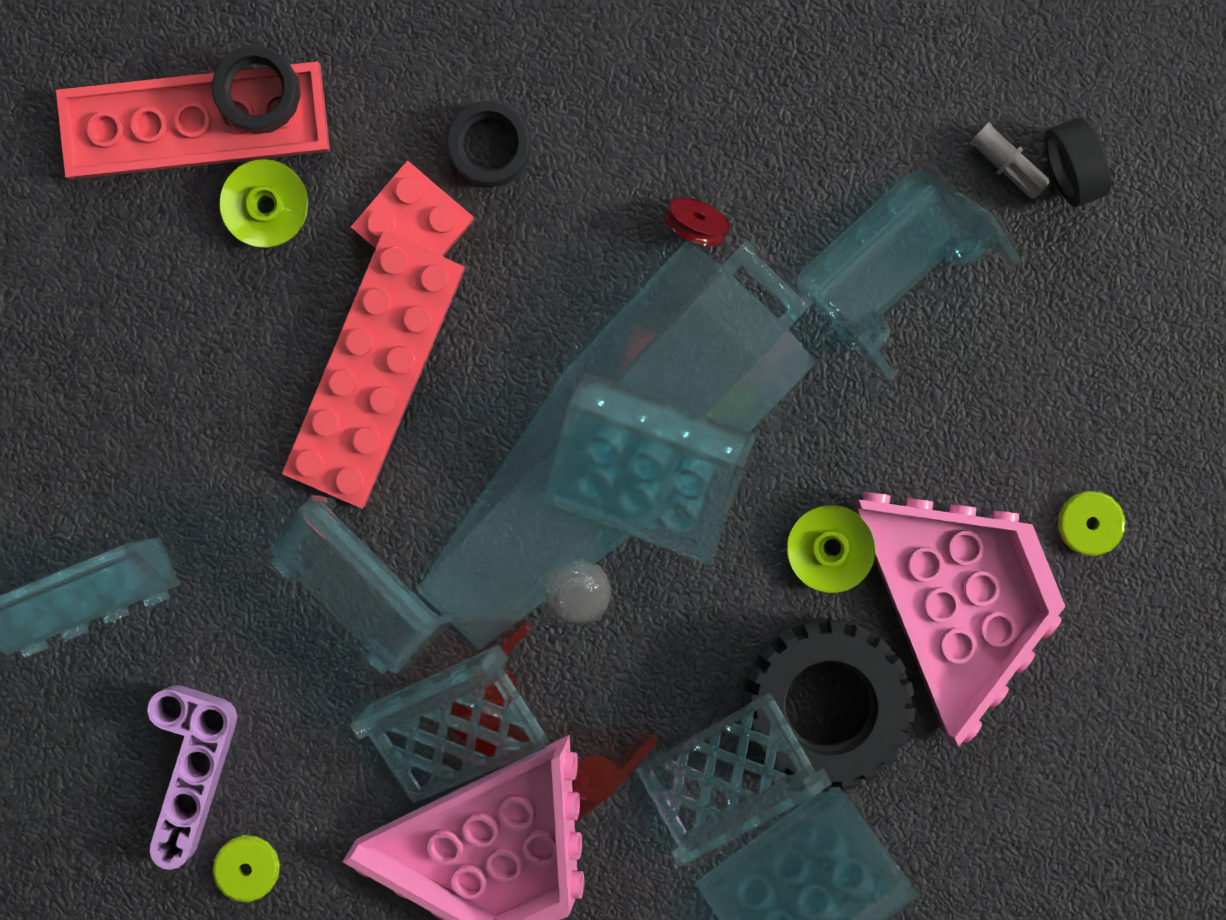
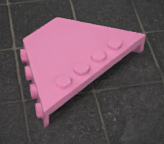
M864 492L863 500H851L855 512L864 519L872 531L876 548L874 560L947 741L959 747L962 742H970L979 732L982 726V722L979 720L989 706L995 708L1004 699L1009 690L1006 684L1014 673L1023 672L1032 662L1035 656L1032 650L1042 637L1044 639L1048 638L1057 629L1061 622V617L1058 615L1065 608V604L1033 525L1018 522L1019 514L993 511L992 518L976 516L977 508L950 504L949 512L933 510L934 502L907 498L906 506L889 504L890 495Z
M570 735L357 838L344 858L343 863L354 868L359 874L370 877L390 888L398 896L409 899L429 910L435 917L442 920H561L568 917L575 899H581L584 890L583 871H577V860L580 859L582 851V835L580 832H575L574 820H577L579 816L580 797L579 793L573 792L572 780H575L577 775L578 758L576 752H570Z

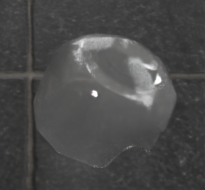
M583 560L563 563L550 575L545 587V599L551 612L559 620L566 624L581 626L595 622L606 612L611 599V584L600 565Z

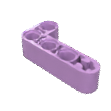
M179 685L167 687L152 696L148 703L147 711L149 719L155 726L184 736L150 844L152 860L157 866L169 870L183 865L195 853L237 723L236 710L227 700ZM166 696H172L180 702L181 714L178 718H172L164 712L163 700ZM207 710H216L222 715L224 723L220 731H213L205 724L204 715ZM193 752L206 754L210 761L208 772L204 773L195 770L191 763ZM180 794H188L195 799L197 804L196 813L187 814L180 809L178 805ZM179 827H186L179 833L176 846L181 850L177 854H173L171 852L172 845L167 842L177 833Z

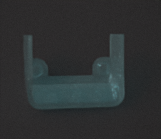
M918 170L903 177L807 265L797 279V287L805 299L845 343L887 380L891 381L896 374L879 350L888 341L891 332L890 326L882 315L943 259H946L953 265L964 266L976 262L988 249H991L1014 266L1021 261V258L992 213L929 171Z
M311 495L296 511L269 549L274 555L270 559L271 564L287 579L294 576L369 650L365 657L379 672L384 674L389 669L391 672L398 674L405 671L455 620L449 614L438 617L332 512L338 505L333 498Z

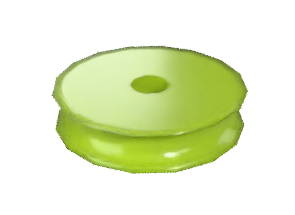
M1084 491L1073 495L1063 504L1058 515V530L1063 542L1071 550L1082 555L1099 556L1110 552L1120 543L1125 532V516L1121 506L1113 497L1102 492ZM1093 517L1096 520V526L1090 530L1087 527V520Z
M243 835L231 839L219 850L214 859L213 876L216 886L225 896L234 901L249 903L261 899L271 891L279 877L280 863L276 851L267 841L257 836ZM244 863L249 864L252 872L249 874L243 873L241 865Z

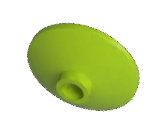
M254 160L235 169L225 181L220 195V212L228 230L240 241L254 247H275L289 241L303 226L308 212V196L302 180L288 166L274 160ZM264 198H271L274 201V208L269 213H262L259 209V204Z
M825 505L808 511L795 523L788 538V559L794 573L803 583L821 592L838 593L855 587L867 576L875 559V540L870 527L861 516L842 506ZM827 540H837L841 545V551L838 554H830L825 548Z

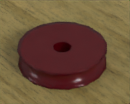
M675 198L670 201L668 205L670 210L666 211L664 219L673 232L688 241L700 245L717 246L723 243L725 239L724 233L728 232L730 225L728 219L720 211L696 199Z

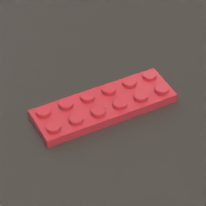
M319 62L290 64L299 79L301 96L297 111L286 125L273 132L262 134L242 131L221 115L213 101L211 83L214 73L56 90L65 177L72 180L330 152L321 65ZM270 67L239 70L234 76L230 87L231 98L235 106L243 113L252 116L265 115L272 111L280 102L283 92L278 74Z
M386 231L382 232L282 472L283 475L361 509L365 507L466 266Z

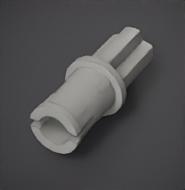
M988 122L969 143L998 168L996 171L998 175L1003 172L1030 198H1036L1048 186L1049 179L1021 154L1023 148L1019 147L1016 149L992 127L991 123Z

